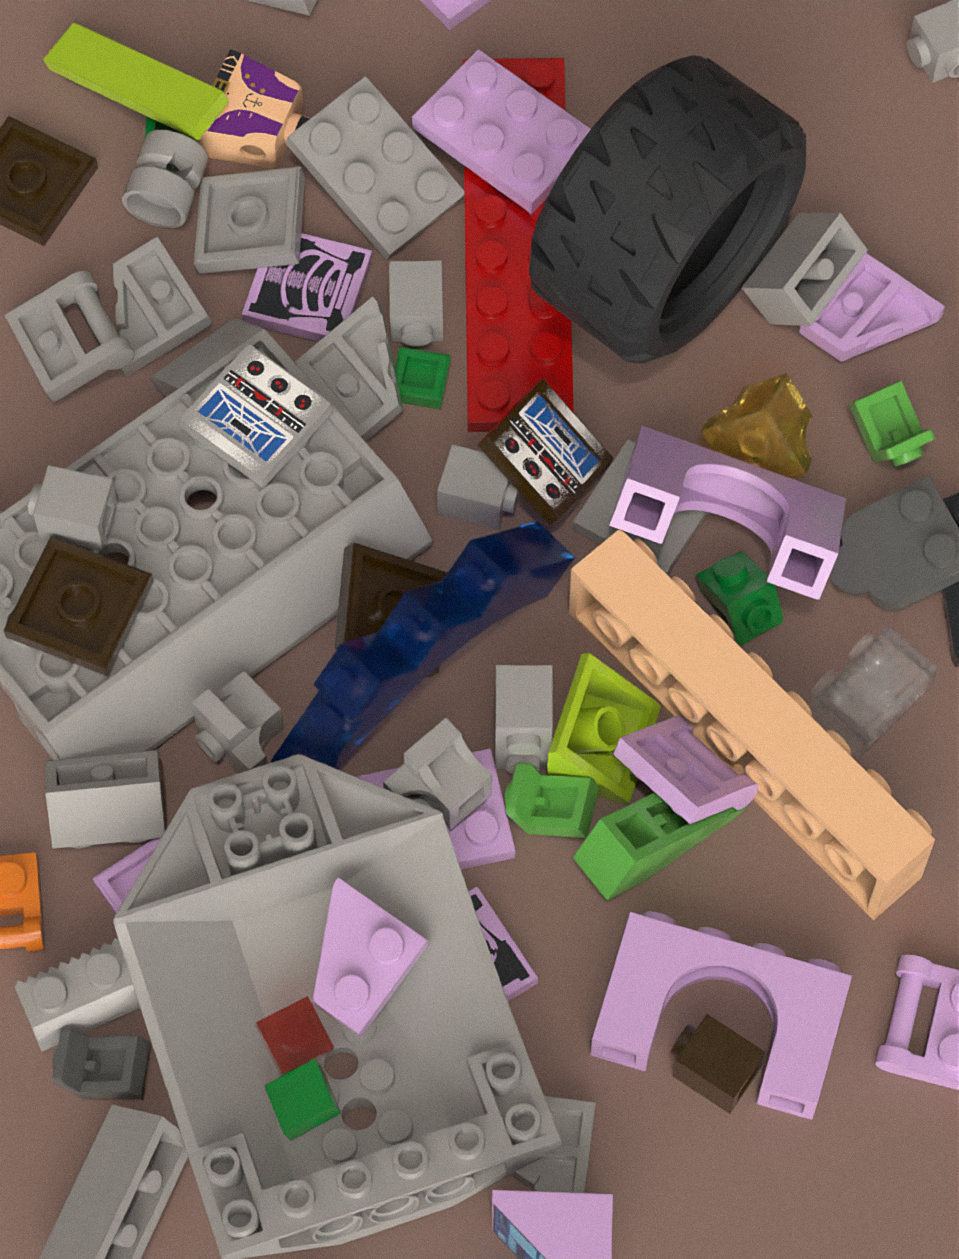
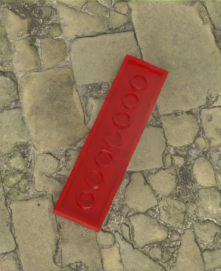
M564 58L493 59L566 111ZM464 166L468 432H490L528 390L542 379L547 382L574 413L572 321L534 292V288L531 286L532 279L529 275L532 236L545 201L531 214Z

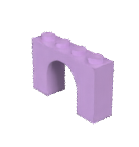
M642 425L624 472L609 526L662 544L673 514L676 512L697 510L724 516L752 530L769 547L771 560L767 582L819 600L839 553L846 498Z
M647 911L643 915L630 912L593 1034L590 1055L646 1071L662 1014L670 1000L681 990L697 982L706 980L732 982L744 987L759 999L770 1017L773 1028L772 1049L756 1104L812 1120L820 1097L852 975L842 973L838 965L826 960L810 959L807 963L786 957V953L782 949L770 944L755 943L751 947L730 941L731 937L718 929L700 927L698 931L681 927L676 925L674 919L662 913Z

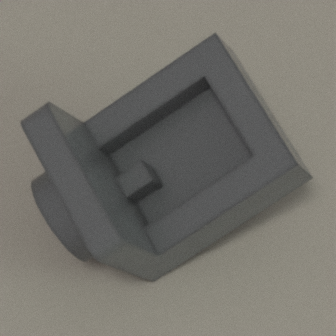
M62 1028L58 1047L53 1055L52 1081L57 1086L83 1100L141 1098L150 1042L138 1035L89 1037L75 1028Z

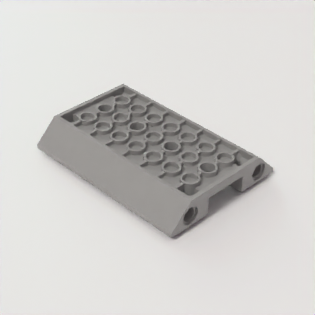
M233 318L151 376L152 383L166 398L65 468L111 478L115 487L118 504L104 550L85 549L104 556L112 552L122 553L129 558L128 565L152 573L154 582L108 676L6 638L4 628L48 539L39 538L34 516L28 514L31 493L4 512L0 510V686L14 702L19 720L52 760L154 750L195 720L192 702L208 688L211 691L219 690L243 671L252 678L338 615L344 548L353 542L408 560H413L433 545L430 534L398 478L333 405V413L264 488L260 487L180 428L178 419L248 343L327 399L264 328ZM198 490H208L217 497L216 502L205 510L193 509L186 503L188 497Z

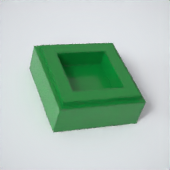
M399 347L395 371L402 403L441 410L451 367V355Z
M315 1058L264 1085L282 1132L290 1141L342 1114L323 1067Z

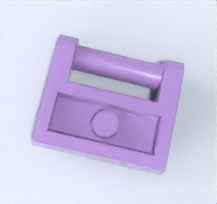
M681 716L672 717L620 737L613 755L627 766L635 777L643 781L669 804L676 814L682 816L690 824L730 807L741 810L750 804L758 793L757 786L759 785L745 773L738 775L693 735V727Z
M902 955L899 958L896 975L901 979L886 1044L878 1049L875 1065L890 1073L959 1090V970L933 964L930 960L920 956ZM924 985L939 990L924 1056L922 1057L912 1054L908 1051L922 986Z

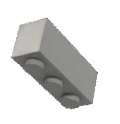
M111 1105L39 1259H141L188 1158L180 1130L163 1116Z

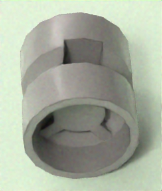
M169 130L149 132L136 160L137 168L131 173L122 195L123 206L137 219L161 228H177L182 226L194 201V190L200 185L208 164L207 152L196 141L181 133Z

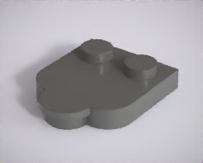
M930 476L852 513L845 520L841 532L843 546L839 548L838 556L830 573L832 583L841 592L849 595L868 593L871 600L877 606L886 610H900L959 582V528Z

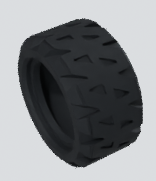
M695 55L683 57L646 74L624 92L595 123L576 148L552 187L538 217L532 236L529 275L532 279L531 286L534 288V292L627 362L644 364L676 352L700 334L725 309L761 263L784 226L799 194L806 170V134H804L802 127L799 126L800 123L709 58L705 59L702 56Z

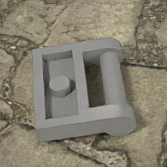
M78 271L4 315L45 393L53 402L58 401L107 370H117L125 367L133 360L135 355L128 340L125 337H120L96 295L98 286L88 271ZM72 303L79 305L100 346L88 353L63 310Z

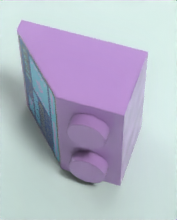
M492 1190V1232L518 1259H612L613 1194Z

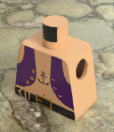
M230 49L213 84V87L225 93L229 103L199 140L194 139V141L204 148L208 158L270 169L279 166L288 147L285 144L287 137L311 119L302 115L304 110L302 87L296 81Z

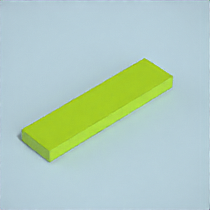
M74 22L43 58L50 71L196 140L202 137L229 103L222 90Z

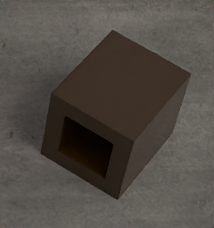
M707 1014L697 1029L688 1024L672 1047L670 1053L677 1057L672 1076L731 1114L760 1071L765 1051Z

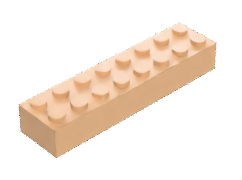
M619 529L571 568L568 614L671 717L681 716L693 727V735L738 775L745 773L759 785L757 786L758 793L753 800L873 920L922 878L935 839L931 836L932 830L927 821L913 809L906 811L891 796V789L880 774L872 769L866 771L851 757V749L846 741L833 730L826 732L811 717L812 712L802 697L793 691L786 692L772 679L773 674L767 663L756 653L750 652L747 654L734 641L731 629L719 616L715 614L709 616L695 603V596L689 586L677 576L670 578L657 565L654 553L640 539L633 541Z

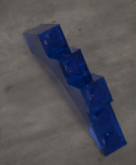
M538 521L471 539L442 581L405 592L379 632L340 644L313 684L319 691L279 747L271 762L301 754L339 770L372 729L436 667L467 642L499 620L526 605L546 598L572 563L575 556Z

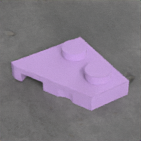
M865 253L811 326H800L799 333L843 362L939 322L943 317L945 306Z
M337 878L332 888L313 1003L356 1035L362 1037L429 946L428 941L343 880Z

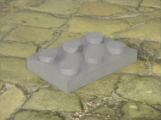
M366 76L290 134L285 142L386 261L464 198L462 187Z

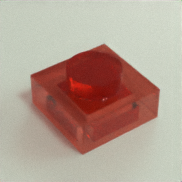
M308 996L257 1021L255 1024L280 1076L334 1049Z

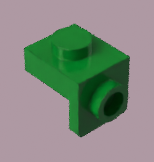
M742 550L732 556L719 560L715 565L696 574L700 591L726 616L729 628L734 635V640L739 645L756 638L784 621L775 584L767 582L768 575Z

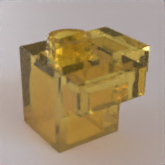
M787 373L743 387L737 399L719 414L708 418L700 430L713 451L788 478L805 474L813 461L806 445V428L813 415Z

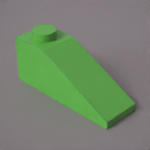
M653 793L601 818L573 856V859L605 899L609 900L654 876L743 813L748 805L741 810L730 807L690 824L682 816L676 814L670 805L659 795Z

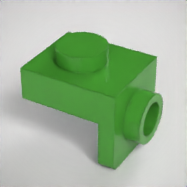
M902 381L893 382L848 403L873 462L892 460L894 466L902 465L922 456L924 452L921 445L936 439L932 428L922 430Z
M518 762L513 780L509 782L505 791V811L527 834L587 838L600 786L592 778L541 775L530 763Z

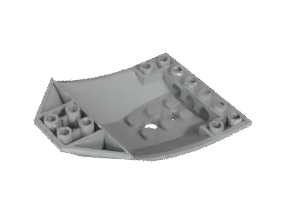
M301 754L190 789L112 921L221 1259H242L341 1245L450 1208L562 1146L560 1136L522 1041L481 929L444 821L443 812ZM337 878L343 880L414 930L429 943V946L362 1037H359L317 1007L312 1001L332 888ZM337 1053L353 1055L358 1061L356 1072L351 1077L342 1080L330 1077L325 1071V1065L331 1056ZM315 1058L323 1067L342 1114L290 1141L282 1132L264 1085ZM357 1107L369 1108L376 1114L372 1125L362 1130L349 1128L344 1123V1118L349 1111Z

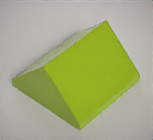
M581 654L548 752L547 775L592 778L600 786L597 797L620 804H629L638 778L613 754L620 737L656 724L661 705L592 654Z

